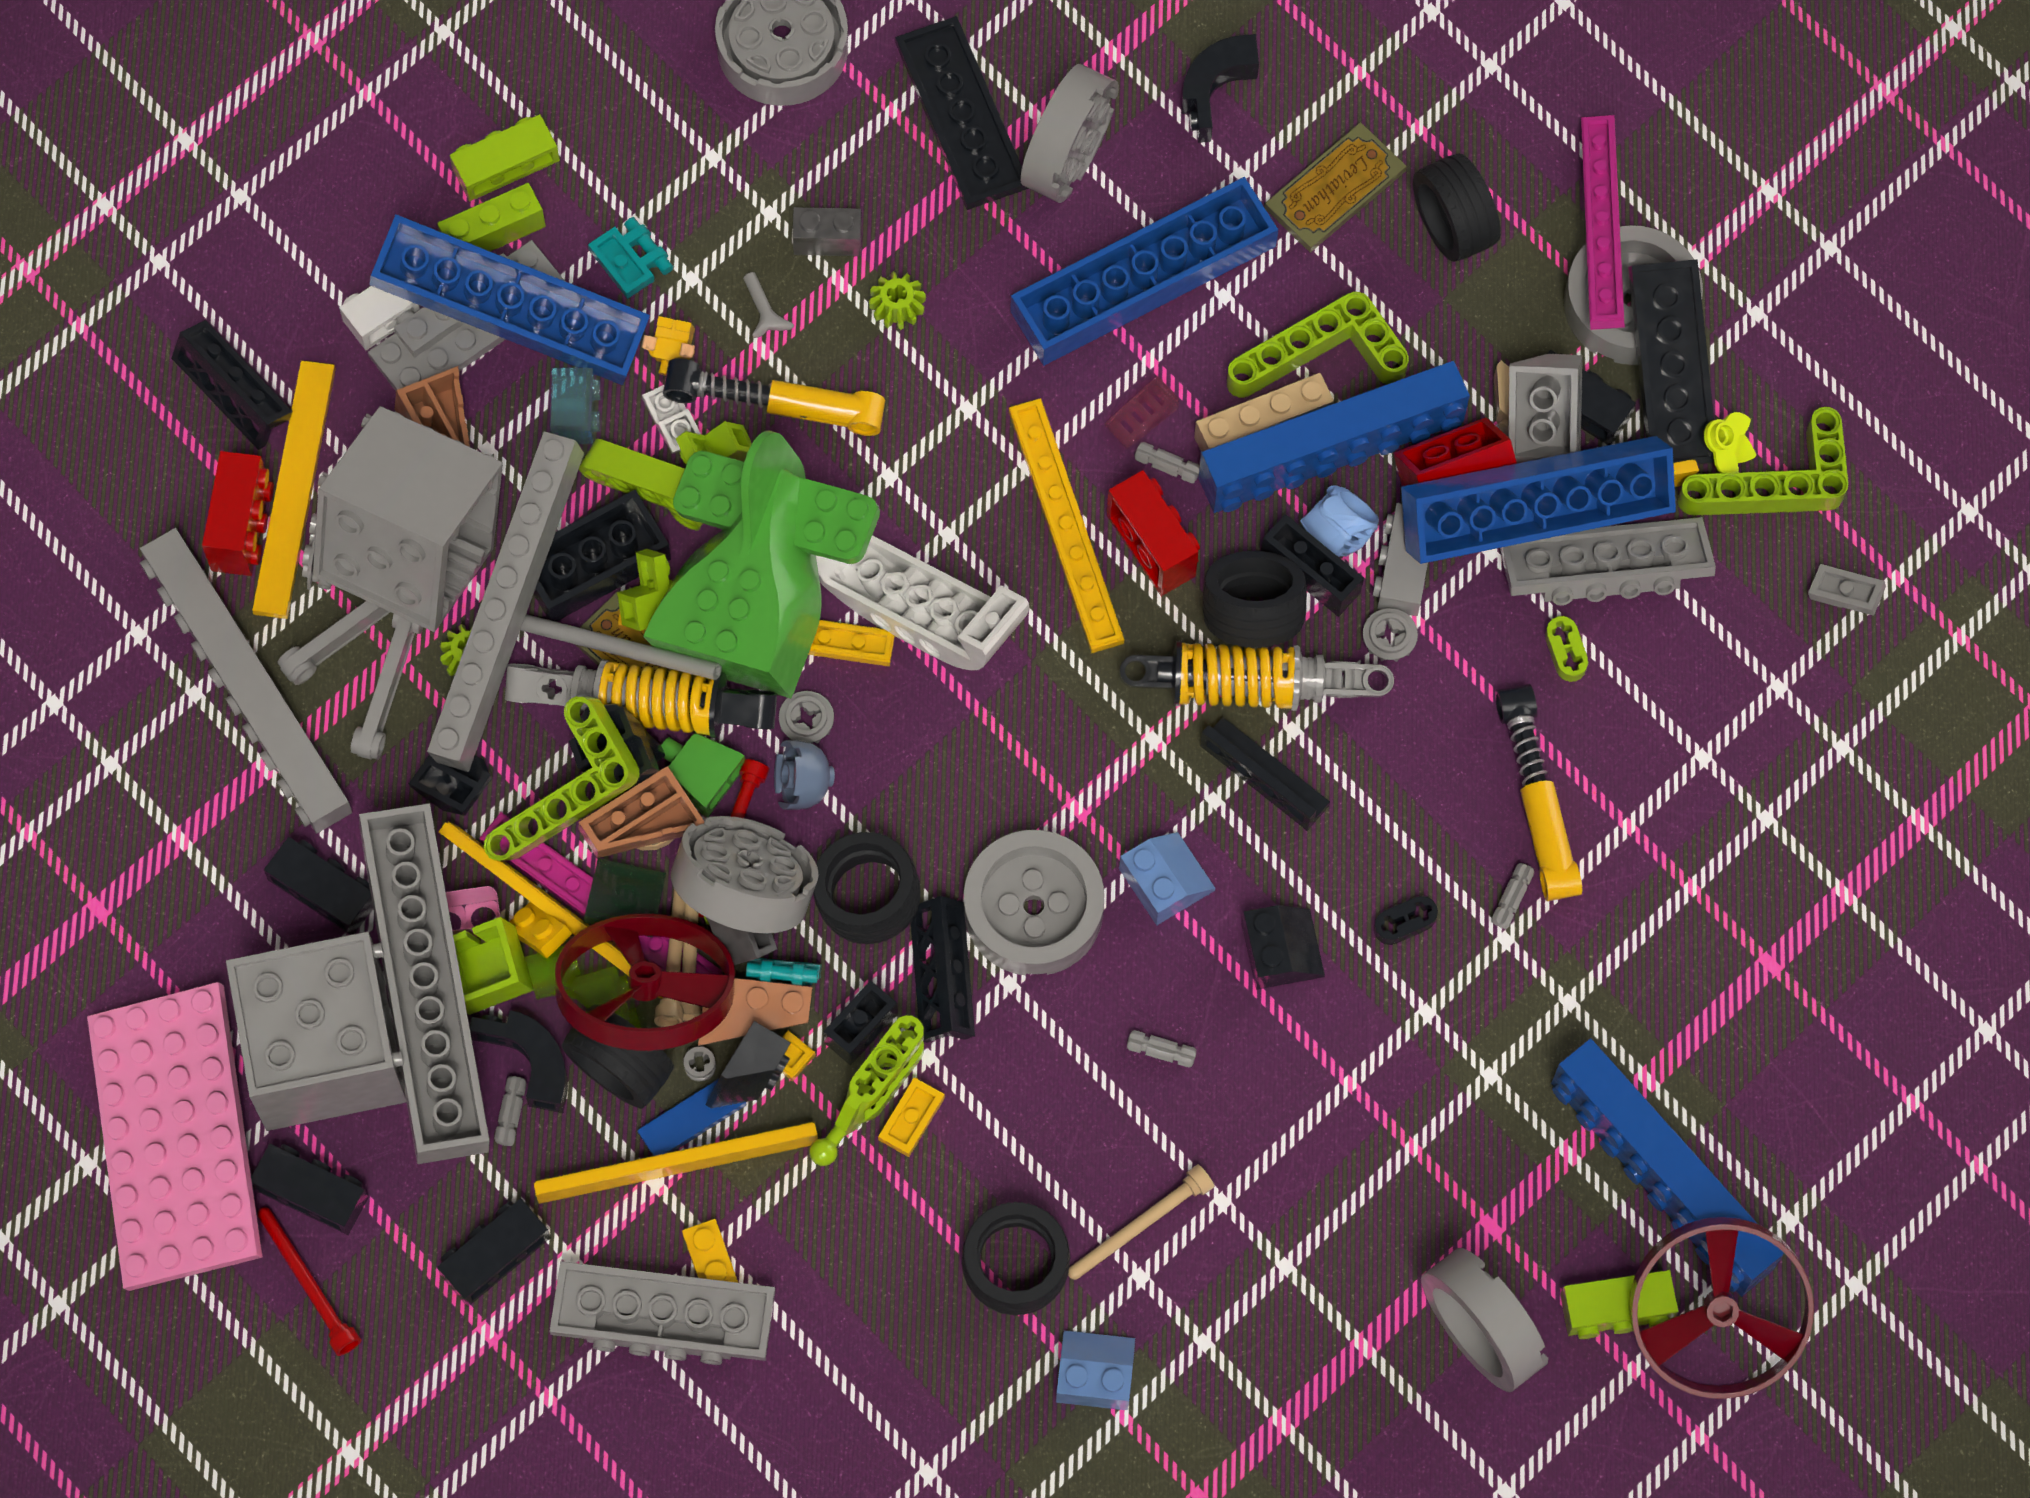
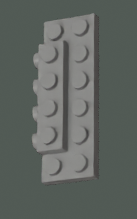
M532 240L507 257L504 253L500 255L565 281ZM423 307L416 313L411 310L403 313L396 321L395 333L368 351V356L396 391L456 366L461 371L506 339Z
M1703 517L1600 527L1500 548L1511 596L1542 593L1544 602L1553 601L1556 605H1566L1573 599L1587 598L1591 602H1599L1604 600L1606 596L1622 595L1626 599H1632L1641 592L1655 591L1658 595H1668L1674 589H1680L1681 579L1715 576L1716 569Z
M560 1261L549 1332L550 1335L587 1339V1342L593 1343V1349L604 1352H613L615 1346L629 1347V1353L633 1355L650 1356L651 1350L665 1352V1358L680 1361L686 1360V1355L688 1354L701 1356V1362L711 1365H721L722 1359L730 1360L731 1357L766 1361L775 1287Z

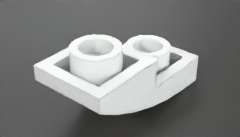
M664 385L643 394L642 399L661 436L673 454L681 450L676 441L679 435L685 431L696 434L701 433L684 403L673 402L663 396Z

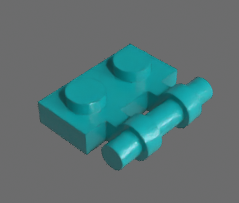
M635 217L629 218L624 223V226L629 231L624 236L616 227H613L588 244L590 253L627 299L655 281L654 275L649 270L652 267H657L663 275L673 270V265L667 259L669 256L663 247H658L650 238L651 232L645 225H640ZM640 245L646 252V255L640 258L632 247Z
M757 958L747 963L746 977H756V980L764 982L786 980L791 981L792 985H812V983L817 984L818 979L821 978L822 964Z

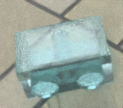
M552 368L550 432L552 434L576 440L578 444L594 443V432H600V411H594L595 401L601 400V381L595 380L593 368Z

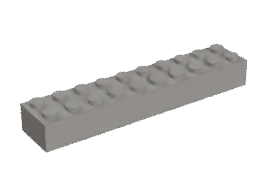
M430 803L359 814V829L377 934L384 954L382 963L398 1052L401 1051L404 1066L400 1067L417 1164L489 1153V1135Z

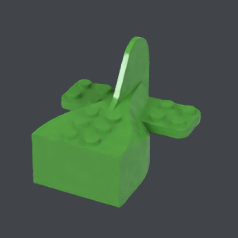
M764 431L753 441L746 455L745 462L707 451L695 452L689 458L674 496V508L683 518L723 530L698 548L683 564L652 616L643 637L653 647L720 664L722 666L721 672L726 674L728 681L759 690L775 692L777 695L792 699L820 621L822 595L816 555L846 564H855L861 561L867 551L879 519L880 509L874 499L867 495L806 479L801 460L785 438L779 433Z

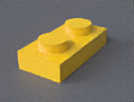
M531 902L518 910L509 921L516 926L519 940L545 958H548L572 935L566 925L551 915H547Z
M914 1077L879 1134L878 1140L910 1157L945 1099V1094Z
M716 1219L682 1230V1235L698 1278L738 1283Z

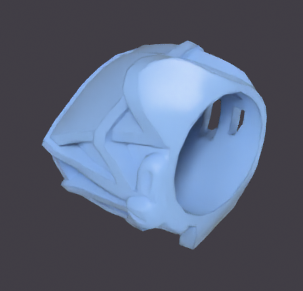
M1333 485L1328 487L1327 494L1300 522L1309 534L1335 555L1346 557L1366 544L1372 533L1377 530L1379 519L1378 515L1359 496L1346 488Z

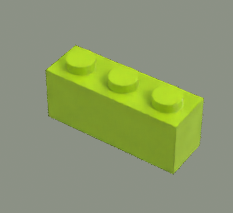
M540 114L535 117H525L519 120L515 126L503 131H494L488 134L485 139L472 145L465 144L450 154L452 169L469 202L560 161L557 145Z
M529 182L437 223L439 232L490 252L546 227L543 209Z
M1670 1270L1648 1273L1642 1286L1638 1301V1325L1649 1324V1327L1676 1317L1679 1312ZM1635 1275L1564 1286L1560 1297L1568 1336L1578 1335L1579 1339H1590L1599 1336V1331L1613 1329L1614 1334L1632 1332L1629 1301Z

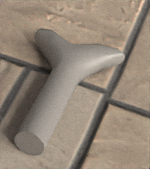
M756 273L746 274L743 279L760 314L759 323L752 334L753 338L761 337L768 330H791L794 324L783 319L771 309Z

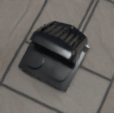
M616 704L604 706L640 771L637 783L605 803L604 806L660 771L657 762L665 757L662 746L644 729L643 725L625 706L620 707ZM589 707L584 710L581 716L584 722L590 715ZM600 734L597 738V747L602 752L607 746V740L603 734ZM574 737L568 742L578 769L582 772L591 769L592 766L577 739ZM620 764L614 769V777L618 782L624 777V769ZM590 782L591 787H592V790H593L594 795H595V787H594V785Z

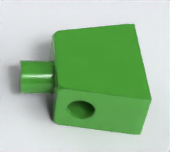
M693 734L684 746L668 737L661 745L665 753L664 759L671 763L668 766L694 807L703 816L708 818L740 776L739 771L745 761V755L699 734Z

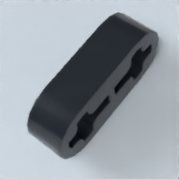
M1419 896L1383 911L1375 921V937L1383 944L1393 945L1430 929L1437 919V905L1432 899ZM1420 906L1423 911H1430L1425 921L1421 917L1409 920L1410 917L1415 915L1416 907ZM1386 920L1390 924L1403 922L1396 927L1395 934L1393 935L1389 930L1384 932L1382 930Z

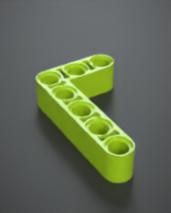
M1351 292L1235 358L1228 367L1227 388L1233 396L1238 398L1248 397L1349 338L1377 378L1386 385L1405 378L1409 356L1370 298L1361 292ZM1358 309L1363 314L1354 316L1348 310ZM1330 325L1335 330L1325 332L1320 329V326ZM1376 335L1381 341L1371 342L1366 337ZM1301 341L1307 346L1296 348L1291 343ZM1267 357L1275 358L1278 361V363L1274 365H1269L1265 363L1263 359ZM1388 361H1394L1398 363L1400 367L1396 369L1389 368L1385 365V363ZM1241 373L1248 375L1250 379L1240 381L1234 376Z
M1821 407L1814 411L1806 430L1810 470L1690 475L1684 480L1677 501L1679 508L1688 515L1829 511L1836 509L1842 503L1848 489L1844 436L1840 414L1831 407ZM1817 424H1826L1830 427L1831 431H1823L1818 428ZM1820 455H1829L1834 459V462H1825L1821 459ZM1832 486L1838 493L1829 494L1823 487ZM1797 487L1803 491L1804 495H1795L1789 488ZM1725 489L1731 490L1736 494V497H1726L1721 491ZM1755 489H1765L1770 493V496H1761ZM1697 491L1702 495V498L1693 499L1687 492Z
M576 696L571 698L564 707L565 720L592 768L491 831L484 840V849L489 858L495 861L520 858L637 783L640 771L638 765L605 706L599 699ZM584 703L587 704L590 710V715L585 722L580 717V708ZM600 734H603L607 740V746L602 752L597 747V738ZM618 764L624 769V777L620 782L614 777V769ZM589 782L595 787V795L591 800L585 794V788ZM561 800L564 801L567 807V812L563 818L557 813V805ZM532 818L538 824V831L534 836L528 829V824ZM504 836L510 843L506 854L500 848V841Z

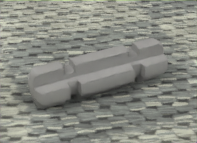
M1141 442L1136 450L1135 459L1146 465L1152 463L1151 467L1175 477L1180 475L1182 480L1189 483H1194L1199 476L1200 466L1189 460L1185 463L1183 462L1184 458L1160 448L1154 450V446L1146 442Z
M1524 863L1517 864L1512 876L1513 879H1510L1499 902V907L1496 908L1492 916L1491 922L1494 925L1503 929L1509 927L1514 916L1513 913H1516L1527 890V885L1530 884L1534 875L1532 867Z
M1136 1030L1130 1033L1127 1042V1048L1130 1051L1137 1053L1145 1051L1147 1056L1171 1063L1175 1060L1178 1061V1065L1188 1068L1192 1067L1196 1057V1049L1194 1047L1184 1044L1182 1047H1179L1177 1042L1153 1035L1150 1038L1145 1037L1146 1033Z
M509 1076L507 1078L505 1086L507 1094L503 1096L498 1119L500 1126L496 1128L494 1137L497 1144L512 1146L514 1144L516 1136L514 1128L518 1127L523 1103L521 1096H524L527 1085L523 1078Z

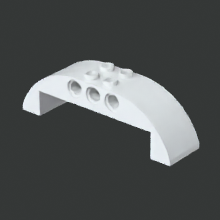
M873 535L863 559L858 563L846 564L816 555L820 583L840 601L879 628L885 629L892 635L925 653L961 669L979 670L983 668L1027 616L1029 611V602L1026 598L1003 586H1000L990 597Z

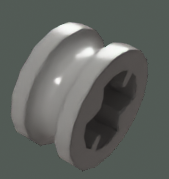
M702 1046L694 1047L686 1053L684 1069L687 1076L694 1081L700 1082L706 1081L714 1075L716 1070L715 1057L708 1048ZM698 1056H702L703 1061L708 1059L710 1062L704 1065L705 1070L702 1072H697L696 1067L693 1069L690 1067V1065L695 1063V1058Z

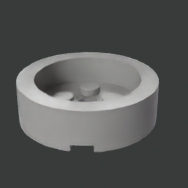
M726 0L718 10L715 35L717 55L721 69L728 81L738 91L755 101L777 106L807 102L828 90L844 69L849 48L846 13L840 0ZM778 26H787L791 32L785 36V39H782V37L774 35L773 30Z
M1082 64L1075 65L1066 74L1047 104L1030 141L1021 171V184L1058 203L1064 202L1071 195L1073 188L1069 187L1070 184L1076 179L1081 181L1110 123L1114 109L1110 107L1109 102L1111 98L1116 99L1119 91V84L1116 80Z
M1645 226L1620 227L1623 297L1626 293L1631 294L1629 266L1694 260L1690 252L1679 241L1662 231ZM1586 243L1573 260L1565 287L1564 310L1568 324L1577 339L1594 354L1598 352L1606 357L1615 359V363L1638 365L1632 307L1624 303V328L1590 329ZM1699 271L1700 287H1701V297H1702V296H1703V283H1702L1701 273H1700V271Z
M729 816L708 817L705 819L704 824L696 826L692 823L688 826L683 834L671 869V881L675 891L691 908L719 924L752 933L783 932L801 923L807 912L819 875L817 865L809 852L802 845L795 848L784 840L785 833L763 823Z
M1024 830L1005 835L986 847L976 858L968 872L964 887V916L967 931L979 952L991 963L1003 970L1024 976L1026 974L1044 973L1050 975L1060 972L1078 962L1091 949L1100 932L1104 912V886L1101 875L1089 854L1067 837L1043 830ZM1032 899L1041 900L1044 909L1037 915H1030L1024 910L1026 901Z
M1457 1248L1421 1276L1424 1294L1447 1334L1473 1366L1495 1386L1506 1392H1512L1548 1364V1357L1544 1353L1542 1355L1540 1353L1545 1348L1544 1342L1521 1303L1499 1276L1493 1279L1486 1271L1482 1270L1485 1267V1263L1479 1257L1464 1248Z

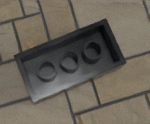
M637 491L629 492L555 533L533 593L549 620L557 622L638 578L639 572L636 552L650 549L665 554L667 561L671 560L669 543Z

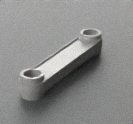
M365 601L302 648L296 646L286 651L278 660V665L281 667L280 670L295 685L304 683L315 673L316 666L389 614L390 611Z
M393 614L392 627L395 628L364 725L363 727L358 726L351 742V753L370 760H379L383 753L386 741V734L383 733V729L414 635L415 633L421 634L423 630L422 626L396 614Z

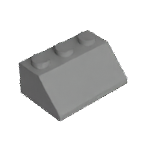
M1545 354L1510 363L1509 438L1512 442L1517 463L1581 451L1583 355Z

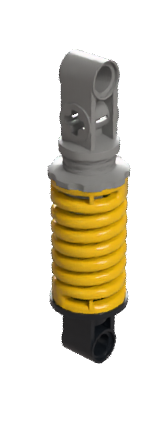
M1176 640L1172 657L1132 655L1122 662L1119 670L1121 681L1128 687L1171 689L1173 706L1187 705L1190 703L1191 698H1195L1197 705H1203L1208 695L1211 706L1218 705L1220 696H1222V704L1230 706L1233 702V696H1235L1236 706L1243 707L1246 703V697H1248L1249 706L1257 707L1259 697H1261V703L1264 708L1271 707L1272 701H1275L1277 708L1297 711L1300 700L1312 699L1314 703H1321L1324 695L1334 698H1378L1387 694L1394 685L1393 673L1384 665L1340 661L1325 663L1323 655H1316L1314 658L1302 657L1299 645L1289 647L1285 653H1282V649L1279 646H1274L1269 654L1267 647L1257 648L1256 651L1255 648L1244 647L1242 651V648L1238 645H1232L1229 650L1225 644L1218 645L1216 649L1213 644L1207 643L1203 648L1200 643L1187 644ZM1132 662L1140 663L1145 669L1144 678L1139 681L1130 680L1125 673L1126 666ZM1342 672L1344 673V683H1343V687L1341 686V685H1342ZM1380 672L1386 677L1387 683L1383 690L1376 691L1369 686L1368 677L1370 673Z
M606 659L601 660L597 670L587 669L586 666L578 665L575 671L540 668L528 664L507 665L505 700L511 702L565 706L571 698L576 696L595 697L603 705L616 704L620 707L625 706L644 728L652 729L656 727L658 730L669 728V730L676 732L682 729L685 733H691L695 730L697 734L710 735L712 738L720 736L723 724L764 730L774 729L777 693L765 690L727 688V677L724 672H721L717 680L695 676L693 681V675L682 672L680 676L679 671L671 669L667 675L666 669L661 667L657 668L654 673L651 666H645L641 671L638 665H631L628 668L627 664L609 662ZM555 680L556 686L562 687V690L555 694L554 688L549 687V684ZM584 703L581 706L580 714L588 708L587 704Z

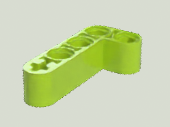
M595 439L579 466V471L586 478L626 494L636 490L641 499L668 508L676 521L691 530L698 531L703 524L683 518L674 508L673 500L684 473V468L602 439Z

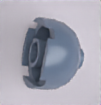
M786 740L782 742L780 746L786 748L784 754H777L774 769L775 793L782 791L784 802H778L783 810L808 809L820 803L825 797L828 787L833 786L835 779L834 768L829 766L824 752L812 743L800 740Z

